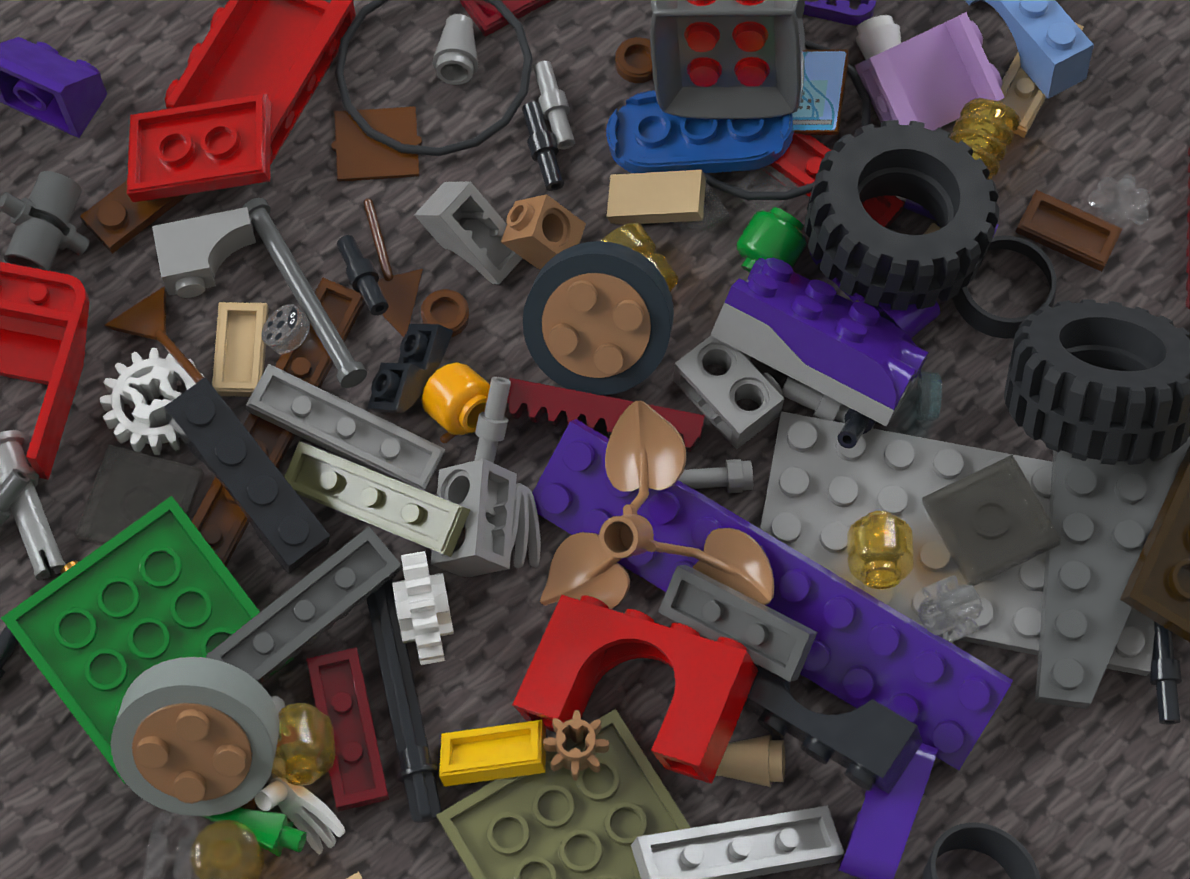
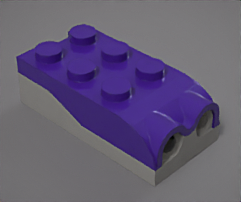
M760 257L754 263L747 281L739 278L731 286L710 335L884 426L888 425L910 393L929 353L916 346L904 330L881 317L878 310L873 306L863 302H852L836 294V290L831 285L820 280H809L793 272L789 264L776 258H767L765 260Z

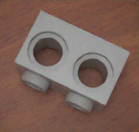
M709 336L675 363L673 381L737 450L781 415L784 402L782 397L783 391L770 374H761L750 362L751 358L749 355ZM717 364L724 367L727 373L714 376L707 373L704 367ZM740 399H751L759 405V408L754 411H745L739 408L736 402Z
M485 459L439 469L437 496L469 509L470 512L452 556L449 557L432 550L431 565L461 577H473L510 569L516 473Z

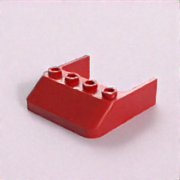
M0 262V376L48 385L26 458L34 471L39 475V478L49 480L84 366L89 297L81 281L72 275Z

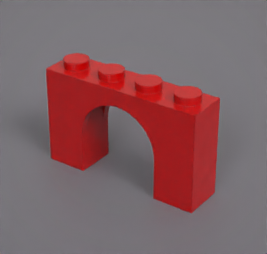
M561 595L512 705L527 722L542 720L545 729L554 731L552 723L554 718L564 723L573 719L575 710H579L582 717L595 686L610 669L622 662L637 658L659 660L673 668L675 691L651 751L665 769L712 784L758 673V669L747 652V648L740 642L727 637H719L717 642L700 637L699 632L681 623H672L671 627L654 623L650 616L638 610L626 609L625 613L609 609L608 605L601 600L591 596L582 595L580 600Z

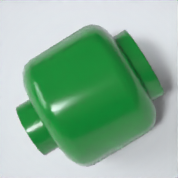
M773 207L770 212L762 210L756 212L736 243L738 253L745 259L741 267L750 273L754 263L761 257L765 260L767 258L780 259L793 268L807 246V239L802 233L805 226L794 216L777 207Z

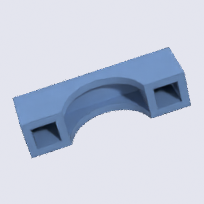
M965 0V1H966V3H967L968 5H971V4H973V3H975V2H977V1H979V0ZM982 0L990 4L1006 22L1017 45L1021 68L1047 99L1086 79L1094 44L1056 0Z

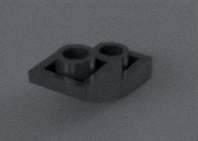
M409 324L407 333L400 345L401 353L398 363L380 364L379 371L372 382V394L367 409L374 412L404 413L423 393L428 379L438 369L447 350L453 330L440 324Z

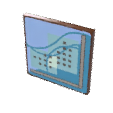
M802 50L804 56V84L799 108L796 112L792 113L794 133L803 135H839L849 50Z

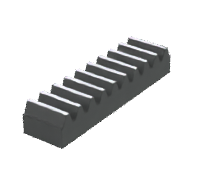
M369 526L209 652L206 658L231 664L245 671L261 684L268 679L270 674L281 669L290 658L296 657L306 645L316 641L321 633L331 629L336 621L346 617L351 609L361 605L371 593H376L386 581L392 580L401 570L402 565Z

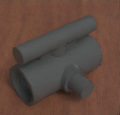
M43 171L38 175L29 199L24 197L20 200L8 192H5L0 197V211L11 216V223L17 225L4 255L3 262L49 271L58 249L64 250L67 248L78 255H82L89 245V239L77 233L75 225L70 223L82 194V188L78 183L62 174Z

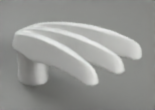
M288 777L271 779L270 784L255 796L257 806L263 811H269L278 805L281 811L287 814V817L294 822V825L299 830L307 832L306 840L318 854L323 852L320 838L327 847L332 848L336 844V840L331 830L338 837L345 833L342 823L319 798Z

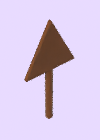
M367 198L364 200V207L384 278L379 279L378 285L389 305L388 310L382 316L404 337L411 321L423 268L393 276L374 204L371 199Z

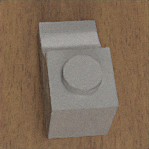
M444 182L414 214L443 248L449 249L462 257L492 284H500L523 259L501 243L507 224L471 182Z
M247 207L152 226L161 278L169 296L177 294L182 298H192L204 293L205 288L216 286L214 277L222 262L240 248L256 243Z

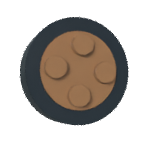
M603 241L586 242L561 251L541 269L524 306L523 334L533 360L554 382L571 390L597 395H611L635 387L648 378L658 367L669 344L674 308L672 296L664 277L645 256L617 243Z

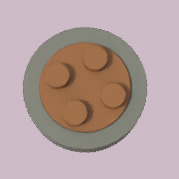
M183 657L171 659L144 671L132 682L126 691L112 732L111 753L116 769L124 782L133 792L150 804L169 812L188 816L222 814L248 803L267 783L272 771L280 732L279 716L268 692L245 671L226 662L210 658Z

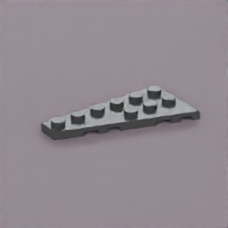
M1190 437L1184 445L1175 452L1169 453L1166 457L1156 461L1148 458L1142 464L1128 465L1124 461H1117L1115 465L1100 464V460L1087 458L1086 461L1072 458L1071 453L1062 450L1059 453L1053 451L1035 702L1087 709L1090 706L1132 610V607L1122 602L1120 598L1189 448Z

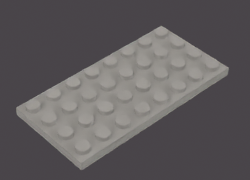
M781 411L760 525L761 530L940 637L1028 654H1039L1052 477L1051 461L873 428L869 432L862 434L857 444L853 448L848 449L842 447L837 439L845 423ZM1132 608L1107 665V669L1147 676L1151 671L1155 621Z

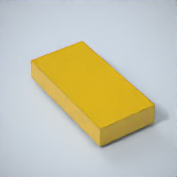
M542 720L442 733L439 777L444 787L546 773V750L543 747V739H546V729Z

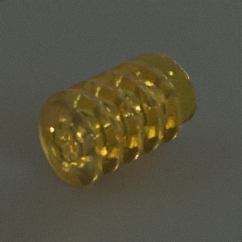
M974 98L964 104L950 139L956 143L962 140L974 151L972 157L975 160L982 159L990 171L988 180H991V176L996 175L1000 168L998 161L1003 160L1007 153L1005 146L1010 145L1014 138L1012 131L1018 129L1021 120L1012 108L1003 103L984 98Z

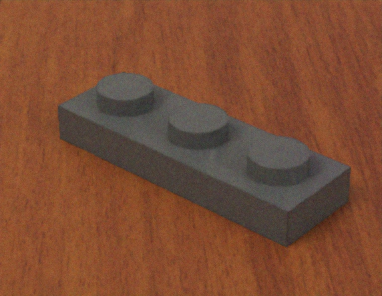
M687 565L676 567L658 613L677 623L695 629L700 635L717 642L719 637H727L740 642L747 648V652L755 664L790 682L798 680L818 633Z

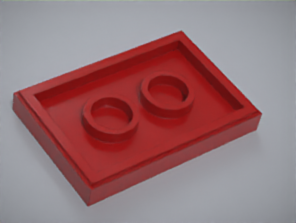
M263 93L130 115L127 195L134 203L270 182L271 102L267 94Z

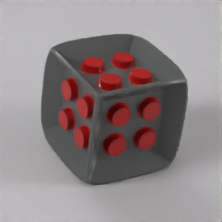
M650 0L652 8L650 45L653 80L657 101L663 112L679 117L699 119H758L784 116L798 110L804 84V56L802 50H805V33L802 17L805 0Z

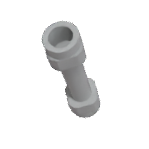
M726 460L725 467L684 470L678 480L693 489L727 487L728 493H742L743 490H753L751 460Z

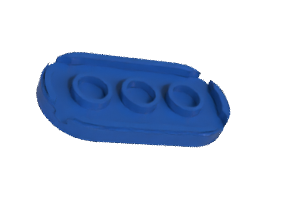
M655 91L642 92L627 99L625 106L618 112L616 108L612 113L606 128L608 146L613 159L619 166L630 173L702 170L703 173L760 169L772 164L787 151L794 133L792 113L779 117L758 119L679 117L667 114L661 110Z

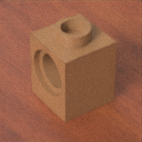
M547 194L515 201L514 206L509 211L507 226L501 243L534 267L542 269L555 255L580 243L586 223Z

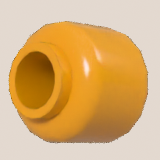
M456 362L444 365L435 371L423 389V409L451 434L460 436L476 431L479 413L485 412L490 384L465 364Z

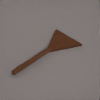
M165 286L105 324V326L115 331L158 340L195 383L204 378L166 335Z

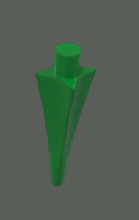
M239 807L222 814L202 816L243 836L278 857L281 856L283 847L301 852L307 838V832L292 827L294 822L287 821V814Z

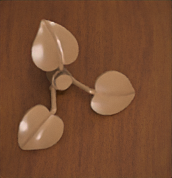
M635 401L623 412L614 426L606 448L605 468L610 482L617 490L629 492L639 489V493L631 504L623 507V515L611 517L604 522L599 534L589 532L576 533L566 538L560 544L552 559L548 580L540 602L546 606L558 602L561 595L580 600L582 595H587L601 600L612 610L624 600L630 588L629 575L617 562L622 558L641 555L646 551L696 558L699 561L693 566V569L763 605L769 604L773 599L774 577L770 562L761 546L751 536L737 529L719 528L713 530L706 538L704 551L653 540L654 533L650 522L645 517L638 515L637 510L647 500L649 488L665 490L678 481L685 468L686 449L681 435L670 422L647 403Z

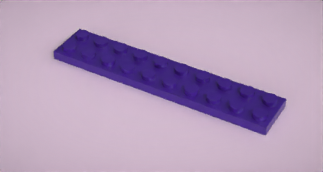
M577 419L570 421L532 492L538 515L571 535L580 532L599 534L606 520L614 516L623 515V507L631 504L638 495L639 489L622 492L613 487L605 468V455L609 438ZM678 480L673 486L665 490L649 488V496L637 510V514L645 517L650 522L654 533L653 540L704 551L706 538L713 530L732 528L748 534L761 546L770 562L774 577V596L771 602L765 606L818 632L801 670V675L857 709L873 699L918 726L923 744L938 749L937 758L960 770L1013 682L1012 679ZM646 551L641 555L622 558L617 563L666 592L677 566L687 565L693 568L699 560L688 556Z

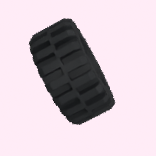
M899 120L882 121L881 126L875 128L873 123L856 129L854 137L848 134L839 139L834 144L833 150L827 152L822 159L807 207L805 234L810 238L808 247L812 257L816 261L822 259L819 269L829 280L838 279L841 282L839 289L851 297L854 293L865 297L864 303L878 307L879 302L891 304V310H907L909 304H916L917 309H924L934 306L937 298L942 302L958 295L960 288L968 286L976 276L999 220L1000 208L996 203L999 195L995 182L992 179L988 180L990 171L982 159L975 160L972 157L974 151L962 140L956 143L950 139V132L939 127L937 131L924 128L925 123L910 121L909 125H899ZM878 196H898L912 200L923 206L933 215L940 229L924 235H907L891 231L877 223L866 212L862 202Z
M1082 299L1080 303H1071L1069 300L1057 302L1053 308L1048 305L1044 306L1027 317L1015 333L1004 392L1005 404L1018 427L1023 426L1026 435L1035 441L1039 439L1044 441L1046 447L1059 453L1062 450L1071 453L1072 458L1086 461L1087 458L1100 460V464L1115 465L1117 461H1124L1128 465L1142 464L1148 458L1152 461L1162 459L1169 453L1179 449L1190 437V333L1183 327L1176 328L1172 320L1162 315L1156 317L1149 314V310L1137 306L1135 309L1125 307L1120 302L1108 301L1107 304L1096 303L1093 299Z

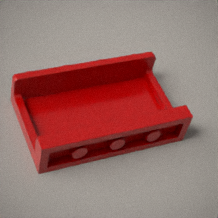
M228 0L225 7H220L215 12L211 21L210 31L204 41L197 43L193 47L188 58V66L180 79H175L168 87L165 96L167 109L266 93L271 102V165L339 51L340 39L356 17L353 0H331L330 3L324 0Z

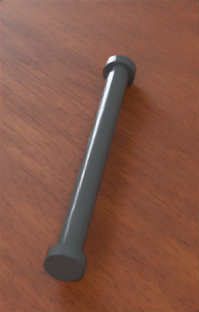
M254 198L248 201L242 208H248L253 226L337 368L336 378L341 387L351 388L360 384L367 376L365 367L361 362H355L269 216L271 211L269 204L264 198Z

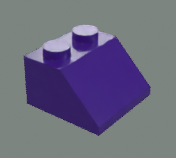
M21 37L1 42L0 102L80 138L108 95L100 72L84 60L74 62L61 56L53 47L43 42L34 44Z

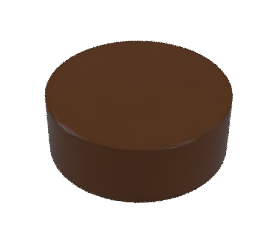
M642 37L630 38L622 42L617 48L615 67L623 79L632 83H644L653 79L649 39Z
M449 289L434 291L422 303V323L440 324L453 330L451 337L460 334L469 322L468 303L456 291Z

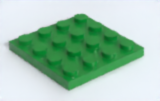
M170 496L2 616L1 619L123 783L127 785L114 764L111 753V738L123 698L132 682L147 669L164 661L183 657L206 658L209 652L259 614L260 611L173 496ZM294 657L290 658L283 667L293 661ZM279 670L274 671L272 674H270V676L268 677V679H269L271 676H273L275 673H277Z

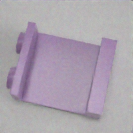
M967 12L855 65L881 123L882 121L899 120V125H909L910 121L925 123L924 128L934 131L938 127L940 128L983 106L1005 98L1001 90V76L997 68L989 63L982 48L983 38L981 31L973 21H970Z

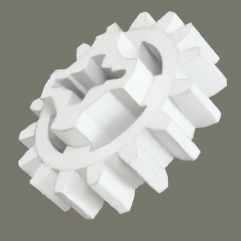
M151 348L149 359L142 360L137 352L131 353L133 365L126 367L118 362L115 368L119 378L117 380L105 378L103 382L110 395L100 397V403L104 411H108L103 418L109 429L115 428L113 433L121 444L130 439V444L135 452L139 453L145 444H150L154 455H160L162 444L167 442L175 451L179 450L180 443L178 438L180 436L166 420L164 406L181 395L180 392L176 391L178 380L187 390L196 383L170 353L166 359H162L157 348ZM160 395L164 397L163 400L158 399ZM148 400L152 401L151 405H147ZM124 403L129 404L130 408L134 409L132 414L135 419L133 422L125 416Z
M425 551L401 555L405 580L392 582L402 641L403 643L416 641L421 665L445 661L441 636L454 634L443 573L429 574Z

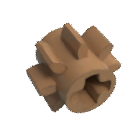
M575 710L573 719L564 723L554 718L552 723L556 738L548 737L543 739L544 750L557 752V755L551 761L552 771H557L564 766L566 769L571 770L572 778L575 781L578 780L579 771L585 770L588 767L598 773L600 771V763L595 757L596 753L609 751V741L596 739V735L601 730V721L597 719L589 724L581 720L579 710ZM571 738L572 741L578 743L585 739L586 750L581 752L579 749L573 748L568 752L567 740Z

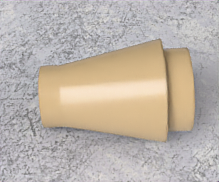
M767 735L729 743L715 776L728 777L771 787L772 782H784V740H772V736Z

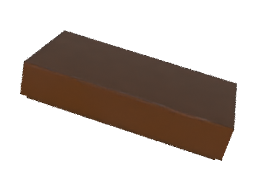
M1036 190L1016 229V233L1102 272L1123 229Z

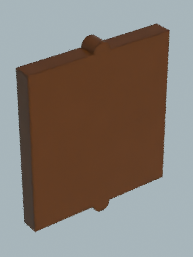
M416 106L357 110L372 129L402 144L422 145V138L417 136ZM335 111L336 141L332 142L331 147L336 152L338 182L420 177L418 154L400 153L367 136L347 111Z

